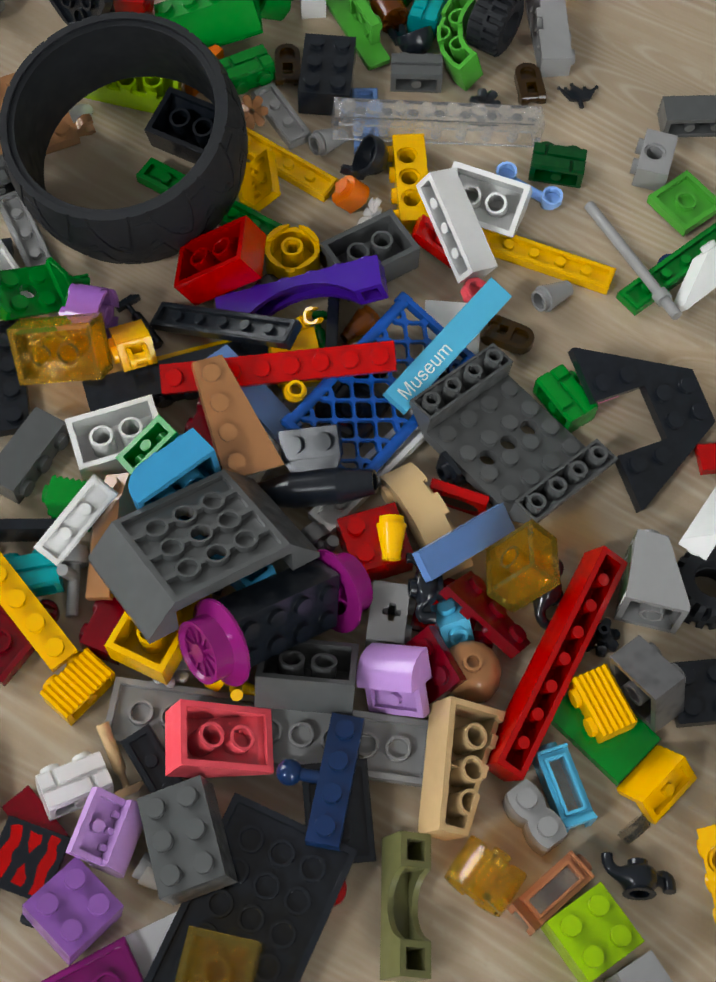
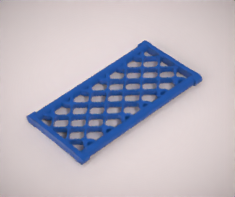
M401 292L394 299L395 303L357 344L391 341L393 339L389 338L386 329L391 323L399 325L403 328L404 339L394 341L395 344H401L405 347L406 359H397V364H405L408 367L415 360L410 356L409 345H423L425 349L432 342L428 338L427 327L436 335L444 327L414 302L408 294ZM404 309H408L420 321L408 320ZM407 326H421L423 340L410 339ZM465 348L459 354L462 360L455 359L446 368L447 373L449 374L475 356V354ZM388 372V378H374L373 374H368V378L349 376L323 379L291 414L286 413L280 420V424L286 430L300 429L297 425L300 421L309 423L312 427H316L317 423H330L331 425L351 423L354 438H342V443L354 444L356 458H341L339 467L345 468L341 463H354L359 469H374L376 473L419 426L414 414L408 420L400 418L396 414V407L386 398H377L374 395V383H386L390 387L397 379L393 377L392 372ZM337 381L348 384L350 398H336L331 387ZM353 384H368L370 398L355 397ZM318 401L328 403L331 406L332 418H317L313 409ZM335 403H349L351 405L352 418H338L335 413ZM355 403H369L371 405L372 418H358ZM375 403H389L391 405L392 418H379L376 415ZM357 423H371L373 425L374 438H360L358 436ZM377 423H392L396 434L390 440L381 438L378 435ZM359 443H373L378 454L372 460L362 458L360 456Z

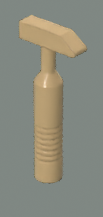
M109 721L97 725L96 728L113 772L119 776L123 788L114 791V794L123 798L138 792L144 782L140 780L129 785L125 775L126 765Z

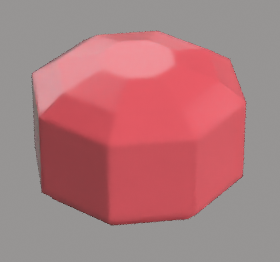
M478 277L467 279L460 291L463 301L468 303L486 282Z

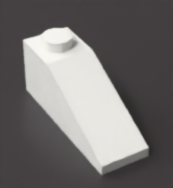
M714 239L700 247L702 253L696 256L690 264L674 300V303L681 312L689 309L716 288V241Z

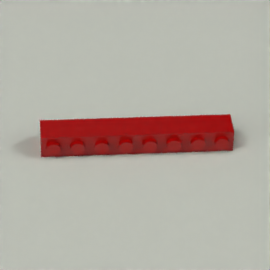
M605 545L584 553L506 709L504 720L498 725L496 732L498 740L495 749L490 751L486 765L489 767V772L504 782L524 780L626 569L628 562Z

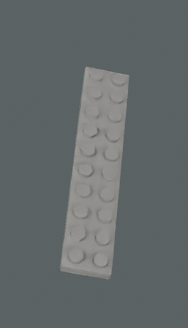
M116 676L106 721H109L116 743L122 745L120 741L150 724L165 749V711L180 699L254 707L255 696L243 694V698L240 701H233L230 697V692H215L209 689L181 685L167 688L163 683L156 684L153 681ZM271 709L274 767H277L285 759H294L300 764L321 763L332 714ZM353 710L352 716L361 717L365 720L358 759L367 758L369 780L422 788L428 720Z

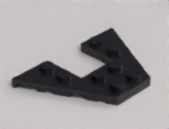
M574 347L568 354L590 405L640 389L661 437L659 442L618 455V460L615 462L634 509L638 513L647 507L716 421L693 369Z

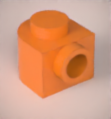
M347 175L335 183V192L332 193V200L335 205L351 214L366 203L370 190L363 182L351 175Z

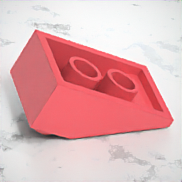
M180 699L165 711V776L193 778L201 775L204 778L270 775L274 773L271 709Z

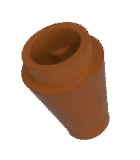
M367 305L363 308H358L340 334V337L347 344L354 337L366 334L380 319L379 315Z

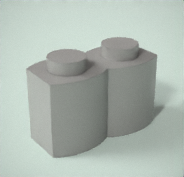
M525 779L506 793L502 801L504 811L510 821L522 829L527 844L535 853L543 857L562 843L567 836L566 827L557 813L546 807L545 799L536 785Z

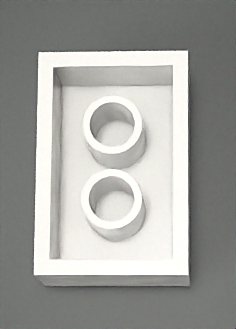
M152 394L65 419L83 481H88L93 474L104 481L106 475L129 473L115 457L158 415Z

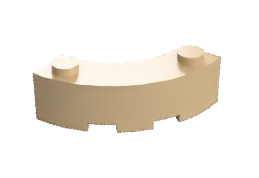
M409 462L379 476L383 486L380 488L383 500L386 504L395 502L399 514L404 516V521L420 549L455 529L452 522L446 518L450 511L438 492L433 493L431 488L424 484L428 482V478L413 463ZM471 557L442 574L443 580L473 566Z

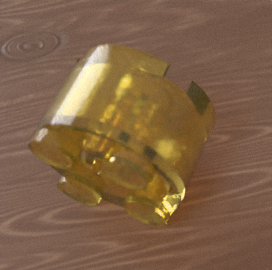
M471 835L448 868L444 878L461 895L466 893L475 900L473 903L493 916L500 917L523 885L527 874L518 867L509 864L512 858L506 852L495 846L491 851L487 849V845L483 841Z

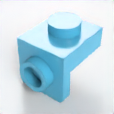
M453 598L447 601L444 599L442 603L439 602L431 605V611L436 612L435 626L448 649L459 642L474 640L470 619L467 620L459 612L462 607Z

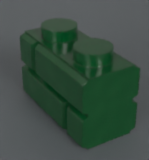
M548 141L542 143L535 142L528 180L580 188L585 171L587 150L580 149L574 145L567 147L554 145Z

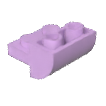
M372 642L365 648L357 666L356 685L357 688H365L369 712L425 718L430 713L426 682L432 678L427 647Z
M98 786L92 787L65 853L90 863L89 866L111 876L124 878L143 830L138 803L134 800H125Z

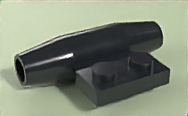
M340 424L278 431L282 461L290 473L257 482L276 505L281 508H305L342 504L378 493V477L374 469L339 467L343 455Z

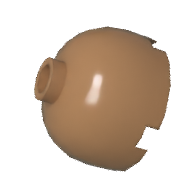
M474 640L462 641L451 646L449 651L467 680L446 696H454L474 703L490 700L498 690L502 676L500 660L494 650L486 644Z

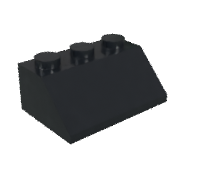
M169 86L144 131L153 147L196 164L204 152L213 129L215 106L212 103Z

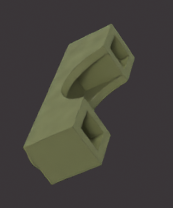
M399 831L382 838L380 980L417 982L431 979V941L422 933L418 920V898L421 885L431 870V834Z

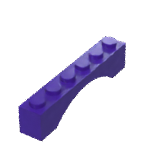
M376 254L373 256H363L358 260L346 263H336L331 267L320 270H310L305 274L290 278L284 277L275 282L254 285L241 291H231L225 295L215 297L216 309L273 316L289 305L318 297H336L364 305L387 299L389 295L385 269Z

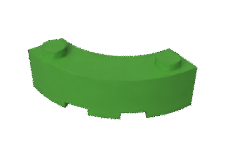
M448 0L441 12L440 24L437 26V42L449 76L460 88L467 91L483 75L478 54L468 46L466 41L467 24L476 0Z

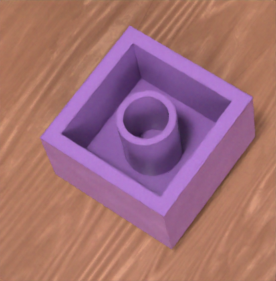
M74 857L22 904V914L70 966L122 916L124 905L79 858Z

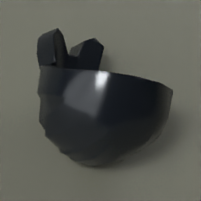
M401 23L396 29L393 26L387 29L394 45L399 47L402 52H408L409 54L427 53L434 41L432 26L423 27L410 33L406 32L404 24Z
M372 134L365 136L354 154L352 165L343 164L340 173L346 176L351 175L358 180H364L366 176L376 175L384 171L388 162V148L384 141Z

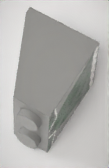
M637 529L625 554L624 560L628 564L621 577L614 620L675 634L689 614L691 606L670 538L653 529Z

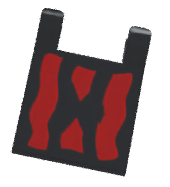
M9 815L0 835V889L29 899L58 873L71 838ZM22 914L20 922L25 926L34 928Z

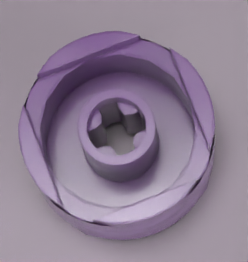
M71 283L68 289L66 305L62 306L59 311V322L64 324L67 338L74 341L105 345L104 342L107 343L106 339L111 338L108 328L118 325L119 317L114 316V307L119 308L118 295L114 289Z

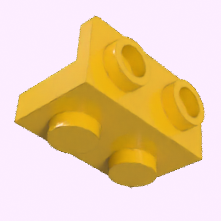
M269 149L264 150L250 163L246 162L244 179L238 193L239 201L242 204L259 212L281 195L275 153Z

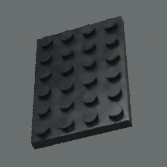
M234 793L222 818L238 883L181 903L143 982H300L358 850L341 843L339 851L305 845L307 826L238 793Z

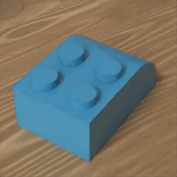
M191 428L186 433L176 437L173 442L158 452L153 453L135 468L129 479L128 489L136 509L138 510L221 471L215 449L194 428Z

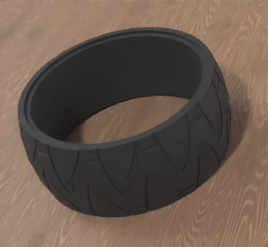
M112 12L100 14L101 16H91L60 29L48 37L45 42L40 43L32 51V54H29L21 63L12 77L0 112V143L5 167L11 183L30 214L45 230L64 245L86 256L88 255L91 258L109 263L141 264V262L159 261L178 254L180 248L190 240L214 230L234 204L244 179L248 153V135L244 111L234 84L222 63L192 32L190 33L186 28L166 18L146 13ZM161 77L175 80L194 88L215 106L213 129L204 152L192 169L178 183L162 194L133 206L103 210L75 206L52 196L46 191L44 161L50 139L69 110L93 91L123 79Z

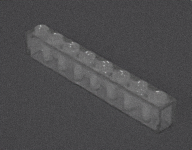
M334 97L331 128L332 140L362 141L365 136L372 134L380 137L384 142H392V135L424 134L425 143L534 147V143L541 140L545 129L542 106Z

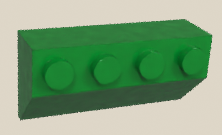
M166 0L154 4L156 17L166 18L181 25L197 36L207 47H211L214 44L221 47L263 33L260 0Z

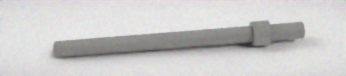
M593 201L588 202L584 207L585 210L650 290L655 303L659 307H663L673 320L680 318L682 312L672 301L670 292L666 287L660 286Z

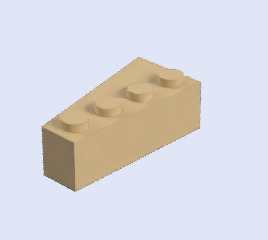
M454 696L430 703L417 833L431 834V838L443 841L468 837L480 799L478 794L481 781L486 779L489 769L486 764L490 751L495 749L498 740L496 735L499 723L503 722L506 711Z

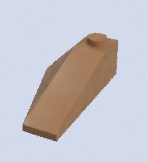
M129 473L112 474L105 477L104 482L119 494L92 525L90 553L112 521L137 510L128 489L131 476ZM88 562L85 598L89 601L113 600L114 595L90 562Z

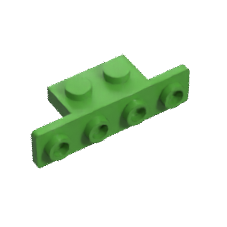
M326 0V6L344 34L349 37H356V52L366 68L372 70L389 64L390 56L380 43V30L383 28L382 21L372 11L369 0Z

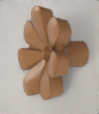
M244 95L242 97L244 103L241 102L246 127L252 130L255 123L260 127L263 126L265 119L262 116L268 115L269 111L268 107L261 106L263 102L262 97L256 96L252 100L250 95Z

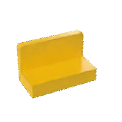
M656 745L616 789L620 795L636 802L645 819L656 825L694 783L697 777L685 756Z

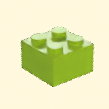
M599 882L550 918L541 927V930L578 982H592L645 942L602 882Z

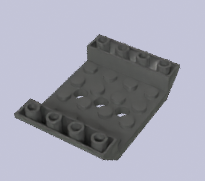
M492 343L412 398L409 404L424 439L439 454L447 451L462 471L466 481L479 493L488 495L490 497L489 503L492 506L503 503L511 521L535 526L617 462L618 458L598 439H595L585 447L509 376L513 360ZM521 427H530L533 429L534 434L524 433ZM500 442H510L515 448L505 449ZM480 457H490L494 464L486 465L480 460Z
M223 469L112 521L88 556V560L141 634L151 644L179 629L176 612L281 558L292 570H295L320 557V552L253 478ZM182 516L190 517L189 520H178ZM198 535L207 537L203 540L194 539ZM216 554L225 556L220 560L210 559V557Z

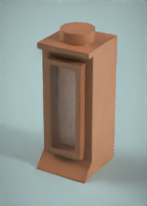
M570 850L520 897L512 902L507 910L511 914L515 911L529 926L526 932L529 936H532L595 877L591 872L592 866L581 854L576 855Z

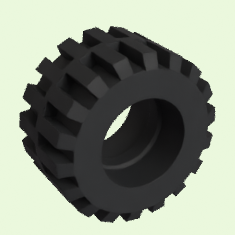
M477 0L467 24V44L494 57L500 56L508 48L517 33L524 12V0Z
M716 546L707 560L694 556L687 551L684 557L682 556L677 563L691 606L684 622L690 624L693 621L696 623L695 627L700 629L704 625H707L709 630L716 629V597L704 594L695 582V577L701 576L716 581Z

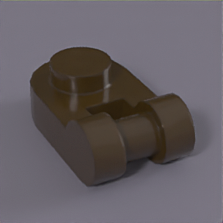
M282 44L275 49L276 86H283V83H294V86L299 85L301 71L300 51L293 44ZM283 70H293V72L283 73Z
M532 63L518 65L515 69L514 82L519 106H527L530 102L545 104L546 90L539 68ZM527 89H534L535 91L528 92Z
M495 315L488 322V330H484L480 338L481 342L486 346L494 343L501 349L520 355L532 349L535 337L529 327L500 315ZM504 331L507 333L506 335H502L499 332Z

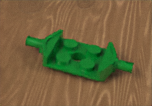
M47 257L44 265L0 271V319L8 321L57 313L62 306L66 305L70 284L90 285V277H88V274L69 275L52 257ZM28 291L32 293L34 297L27 298L24 295H21L20 292Z

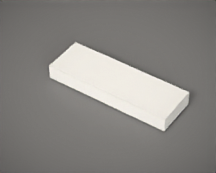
M93 474L33 548L58 567L119 493Z

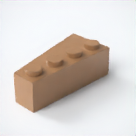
M223 355L192 362V372L221 470L225 469L249 476L285 465Z

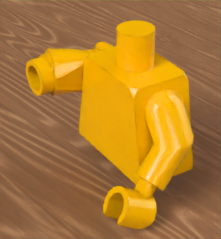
M308 307L304 310L303 315L295 318L300 321L302 328L291 350L269 347V353L319 348L314 327L309 328L310 324H321L324 320L323 317L315 320L312 318L313 311L319 309V307ZM323 379L310 381L292 380L288 383L277 384L279 389H282L283 396L288 402L296 403L306 397V387L317 386Z

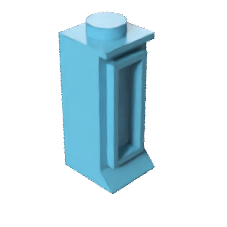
M550 742L539 747V752L536 753L532 762L550 809L562 819L567 833L575 826L582 824L585 827L591 826L598 816L591 807L569 752L568 743L557 746L556 742Z

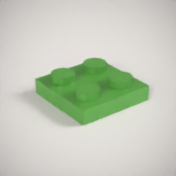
M688 170L650 194L647 199V203L683 237L716 215V196Z

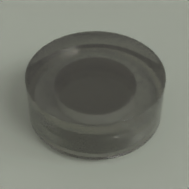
M642 813L621 829L617 835L625 844H630L650 827L651 822Z

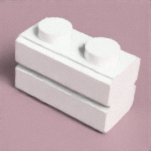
M89 751L79 753L72 758V762L59 766L57 763L50 764L41 769L40 774L35 776L37 791L49 821L84 808L92 787L98 786L114 794L113 781L99 751L93 754Z

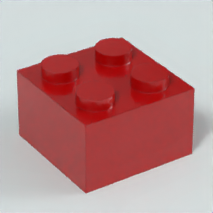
M395 502L337 518L336 534L342 552L353 555L362 563L371 582L413 570V564L406 563V553H413L406 532L401 550V560L393 562L382 560L376 523H379L380 515H399Z

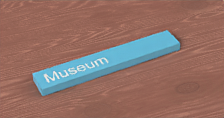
M491 277L382 396L404 415L411 408L410 400L435 382L512 296Z

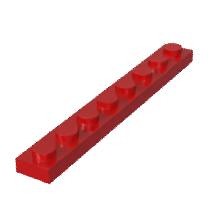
M394 340L224 358L240 387L288 383L292 380L310 381L398 372ZM195 361L159 365L161 393L163 395L198 392L191 368L192 362Z

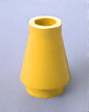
M396 514L380 515L379 523H376L382 560L400 561L407 524L404 523V516Z

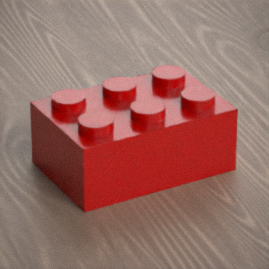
M245 215L190 240L180 248L174 288L192 304L197 306L261 279L267 235Z

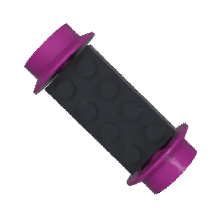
M317 549L320 552V557L295 570L288 568L217 600L204 598L198 601L193 610V618L183 622L178 630L179 646L186 665L192 674L204 684L210 685L221 680L229 686L237 687L247 681L251 667L330 629L339 633L353 631L360 623L362 612L370 607L373 600L371 580L362 563L356 557L346 552L335 555L328 550Z

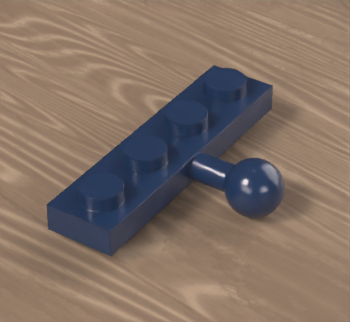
M332 713L320 771L302 768L301 764L294 759H285L277 766L276 776L283 785L293 786L299 781L317 784L305 837V845L336 851L340 850L365 724L364 718Z

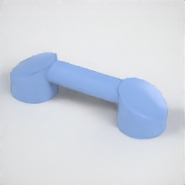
M502 162L497 166V175L528 184L517 178V167L512 162ZM531 185V198L540 202L542 209L554 210L561 205L563 192L560 188L548 186L541 191Z

